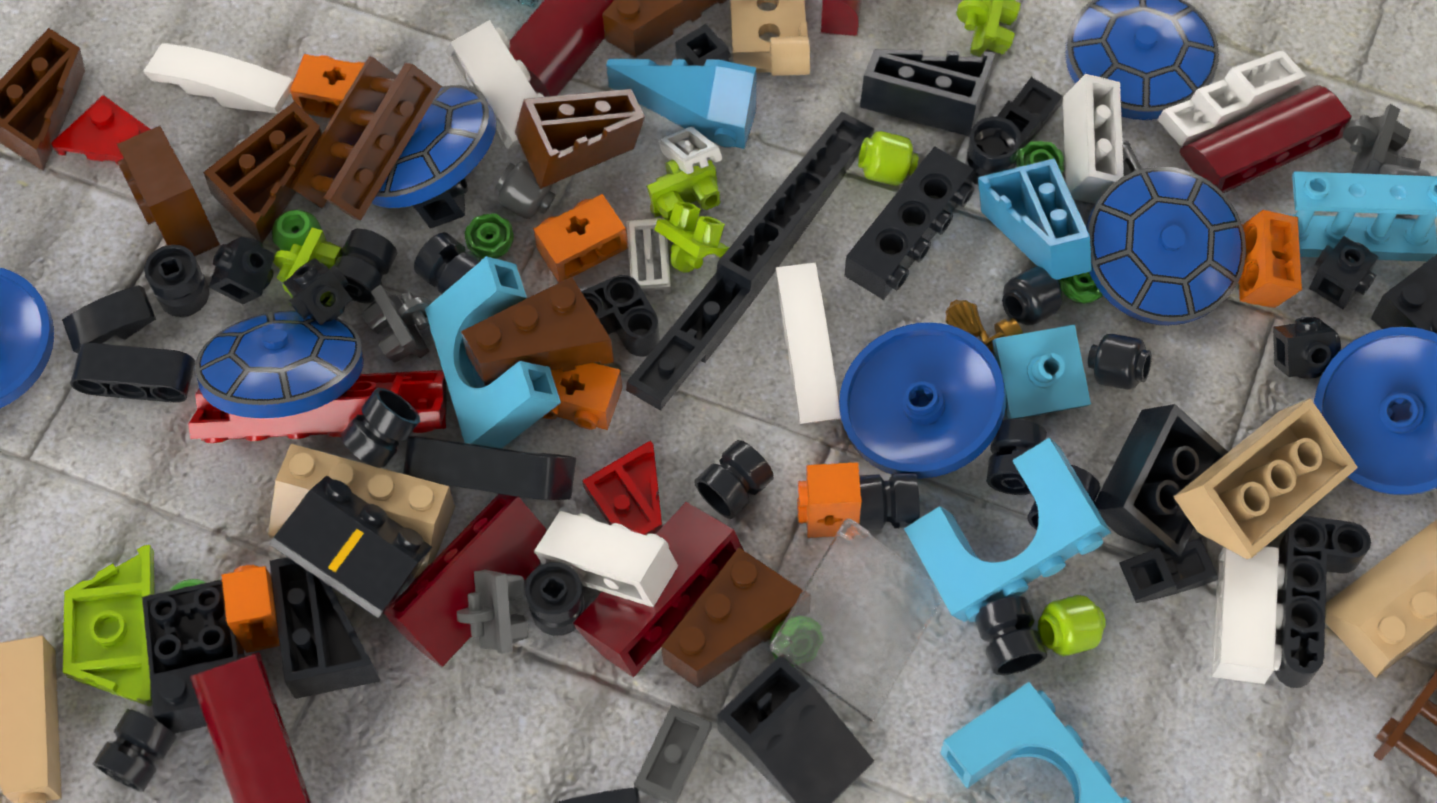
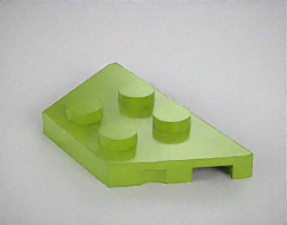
M144 545L137 549L138 555L117 567L112 563L97 572L94 578L88 581H81L64 591L63 673L69 679L146 706H153L142 597L154 594V550L150 545Z

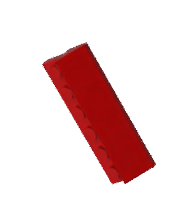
M443 370L360 374L357 381L344 394L332 402L305 413L280 418H247L226 413L211 405L203 397L200 389H198L195 394L197 411L188 423L190 439H201V441L206 443H219L228 439L261 441L269 437H287L289 439H302L310 435L341 437L342 432L351 420L357 415H363L362 406L378 387L393 391L410 403L420 416V423L413 430L414 433L446 429L447 382Z

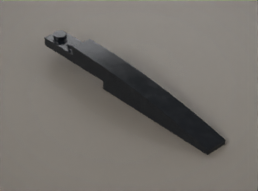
M842 111L717 262V272L628 379L626 384L627 392L661 411L700 361L706 363L776 271L775 268L780 266L858 157L864 139L872 136L874 132L873 127Z

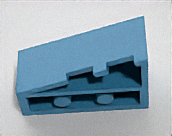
M1055 158L978 177L981 212L1037 267L1045 269L1056 280L1091 272L1090 235Z

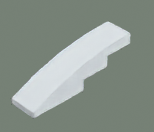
M161 43L143 71L153 82L179 84L186 94L214 97L222 107L279 113L290 95V89L293 84V79L245 61L201 49Z
M1283 50L1231 68L1223 80L1197 89L1191 100L1164 109L1158 121L1174 140L1183 147L1233 124L1267 105L1303 82L1306 75Z
M816 262L776 267L785 344L788 349L799 425L840 420L841 415Z

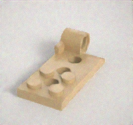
M730 0L733 63L756 67V73L771 72V76L810 75V46L805 14V0ZM769 2L775 4L777 8L772 11H763L758 6ZM768 32L778 36L770 38V42L763 41L760 38L762 34Z

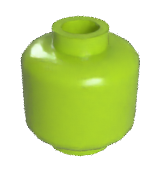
M877 131L871 138H865L860 148L858 167L863 168L864 176L872 181L899 186L904 182L907 175H912L918 165V154L913 153L911 140L904 136Z
M1074 595L1047 604L1038 620L1037 627L1043 644L1048 649H1052L1061 656H1070L1097 647L1103 637L1106 620L1101 608L1096 606L1088 597Z

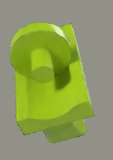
M964 0L960 2L956 12L957 18L965 23L964 27L966 30L974 31L969 53L980 57L988 49L1004 55L1013 43L1014 32L999 26V22L1011 26L1019 14L1021 3L1015 0Z
M675 160L666 162L667 174L656 178V182L647 185L651 201L650 210L654 217L662 215L664 219L670 220L675 202L693 203L697 201L701 209L705 210L719 206L720 194L717 184L716 167L713 162L708 160V166L702 169L698 165L693 166L694 172L690 174L682 171Z
M675 202L670 220L657 219L654 229L674 243L671 247L672 266L682 273H688L694 269L701 268L704 262L702 258L707 255L714 254L721 259L729 249V247L720 242L725 224L712 217L699 216L701 209L692 203Z
M312 227L303 246L293 244L290 251L278 250L275 253L273 263L280 269L277 279L281 282L286 281L298 268L309 263L314 258L328 268H331L337 258L342 257V248L327 242L323 230ZM283 284V289H284V290L291 296V298H292V297H293L292 294L289 292V290H288V289L286 288V286Z

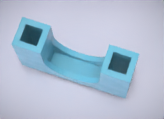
M487 256L427 306L425 312L464 443L503 448L559 405L561 401L550 367L519 361L494 382L485 386L467 356L461 331L527 298L517 265Z
M1047 438L1012 460L1032 493L1039 512L1036 534L1030 545L1018 556L1003 562L980 560L972 550L953 514L940 506L904 528L953 617L963 622L967 620L975 622V617L983 606L1002 598L1022 595L1028 590V583L1041 575L1049 577L1058 573L1066 566L1064 561L1077 553L1084 555L1094 551L1103 544L1102 538L1111 533L1061 447L1050 438Z
M1030 682L943 741L940 754L966 788H969L1011 759L1035 757L1053 764L1065 775L1073 790L1074 803H1132L1126 797H1119L1110 785L1112 781L1107 770L1098 761L1092 762L1082 749L1083 742L1077 732L1069 725L1064 727L1054 714L1055 707L1051 699L1042 690L1036 691Z

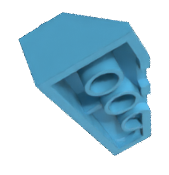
M608 59L606 67L609 88L613 90L632 89L639 104L685 129L694 127L711 142L722 147L745 149L756 114V67L723 60H706L704 66H687L688 64L685 59H673L670 66L657 65L650 59Z

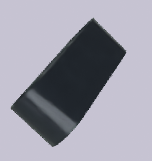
M85 343L79 348L70 385L81 393L93 396L180 403L187 399L195 367V359L187 353L176 350Z

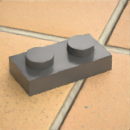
M671 705L634 782V787L663 802L677 803L712 729V722Z

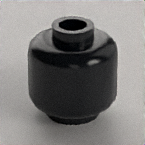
M1041 267L1029 268L1012 277L1004 285L1002 298L1004 311L1011 319H1015L1020 324L1026 326L1038 324L1061 308L1063 300L1061 284L1059 280L1053 279L1045 269Z
M1113 333L1106 334L1099 342V345L1093 344L1088 355V368L1094 369V377L1098 384L1131 390L1136 388L1139 382L1147 380L1151 368L1152 353L1150 350H1146V346L1140 338Z

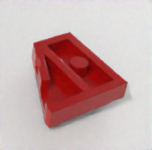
M102 95L50 144L59 155L66 156L68 151L85 154L88 160L100 162L113 161L117 164V161L123 159L117 144L146 132L150 128Z
M651 440L582 480L583 488L609 525L613 523L621 524L630 531L642 535L656 534L663 527L654 445Z

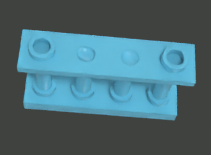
M1293 172L1294 205L1297 212L1296 215H1285L1298 217L1300 257H1319L1327 245L1334 248L1343 236L1365 245L1370 252L1379 257L1378 260L1427 262L1437 254L1435 219L1437 218V176ZM1315 211L1338 212L1336 216L1314 215ZM1355 213H1378L1376 218L1354 217ZM1397 214L1419 215L1417 219L1395 218Z

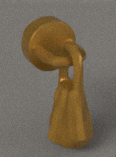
M967 300L952 301L945 312V322L948 325L960 328L975 337L980 336L983 344L987 346L991 353L994 350L992 343L994 339L1023 334L1020 325L1015 319L1009 321L1003 319L994 324L996 334L989 338L981 323L977 305Z

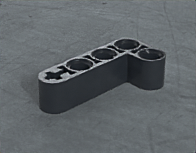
M618 275L581 291L607 334L617 332L630 354L638 357L648 356L660 342L657 315L634 278L628 275ZM620 298L631 299L625 303L616 302ZM638 329L648 330L647 333L642 335L633 333Z
M409 436L407 439L403 474L442 485L539 500H570L572 497L576 457L551 453H529L436 438Z
M1301 516L1289 526L1280 541L1278 563L1284 564L1285 576L1282 589H1277V603L1283 605V621L1280 630H1276L1275 644L1281 645L1282 658L1278 671H1275V674L1285 686L1291 688L1306 686L1323 665L1327 572L1349 573L1356 569L1371 546V538L1368 531L1360 524ZM1295 537L1306 539L1311 547L1300 545ZM1338 543L1348 544L1354 553L1345 552ZM1293 576L1303 577L1308 581L1310 587L1300 586L1296 583ZM1292 616H1300L1305 619L1309 628L1298 626L1293 621ZM1299 647H1302L1299 652V660L1293 658Z

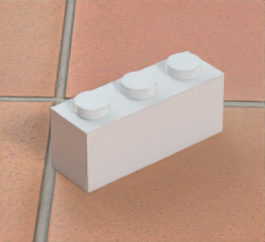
M488 20L450 42L446 53L466 85L476 89L486 98L496 117V132L508 150L519 143L515 134V128L523 100L544 96L541 93H535L528 82L531 80L527 68L520 60L515 61L508 50L510 43L503 30L499 27L495 29L491 21Z
M1085 74L1063 96L1065 182L1073 199L1096 204L1112 184L1124 177L1120 82Z
M559 511L534 550L542 564L560 562L570 566L577 572L583 586L651 607L655 606L678 567L669 549V544L660 536L651 533L647 535L635 533L617 523L612 525L604 524L583 513L573 515Z
M1265 546L1250 559H1245L1225 547L1222 548L1218 556L1217 565L1218 580L1216 585L1212 677L1265 684L1273 671L1279 670L1282 647L1279 644H1275L1276 630H1280L1282 625L1283 605L1277 603V589H1282L1285 576L1284 564L1278 563L1279 548Z

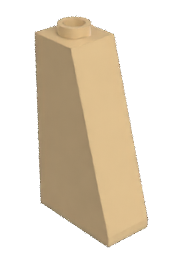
M43 635L0 643V788L2 794L12 803H47V801L62 799L56 650Z

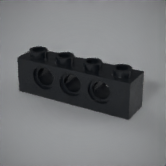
M934 146L846 255L844 276L882 300L887 297L892 289L899 290L909 275V267L914 261L921 262L931 247L930 241L935 234L942 235L952 221L954 210L958 205L964 207L972 197L975 189L971 185L974 169ZM934 195V196H938V197H940V198H939V199H933V198H930V197H928V196ZM906 223H916L919 226H909ZM893 250L897 254H887L883 251Z

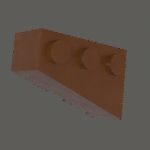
M614 0L603 13L605 41L637 58L674 34L673 30L688 20L693 23L701 18L702 12L717 2L722 5L728 0Z
M50 28L41 35L0 79V143L42 171H44L53 150L50 143L58 137L85 73L80 47Z
M632 89L528 98L523 100L515 134L539 188L542 189L633 150L645 115Z
M294 101L203 172L210 194L262 244L271 232L277 218L284 212L296 194L289 187L322 135L320 126Z
M160 125L117 144L123 156V159L117 161V164L147 224L150 225L156 222L167 245L184 246L194 256L220 245L199 198Z
M572 276L461 331L467 356L485 386L494 382L519 361L550 367V370L562 368L563 372L576 370L575 366L601 361V365L614 363L611 338Z
M739 547L661 646L663 664L699 688L742 659L746 652L764 641L765 643L770 640L775 627L782 620L792 616L807 615L809 613L810 595Z

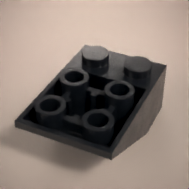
M222 580L142 597L153 714L160 724L167 727L174 734L207 726L190 676L245 657L243 647L227 624Z
M782 655L776 658L717 714L718 731L790 803H833L875 761L816 688Z

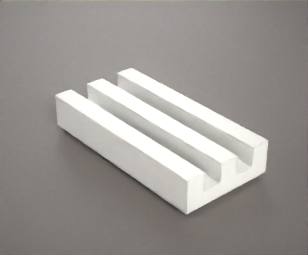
M688 127L658 141L662 154L669 160H675L679 168L686 174L694 172L692 166L694 163L701 169L708 166L706 158L712 159L715 163L723 160L719 147L694 127ZM692 144L699 149V151H696L692 147Z
M657 219L626 221L630 277L634 278L642 291H647L648 295L656 294L655 290H663V294L671 293L667 238L660 233L662 279L654 280L651 229H655ZM635 230H643L646 280L639 281Z

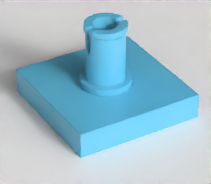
M1075 324L996 338L992 341L995 358L1000 367L1006 388V412L1008 419L1026 418L1091 405Z

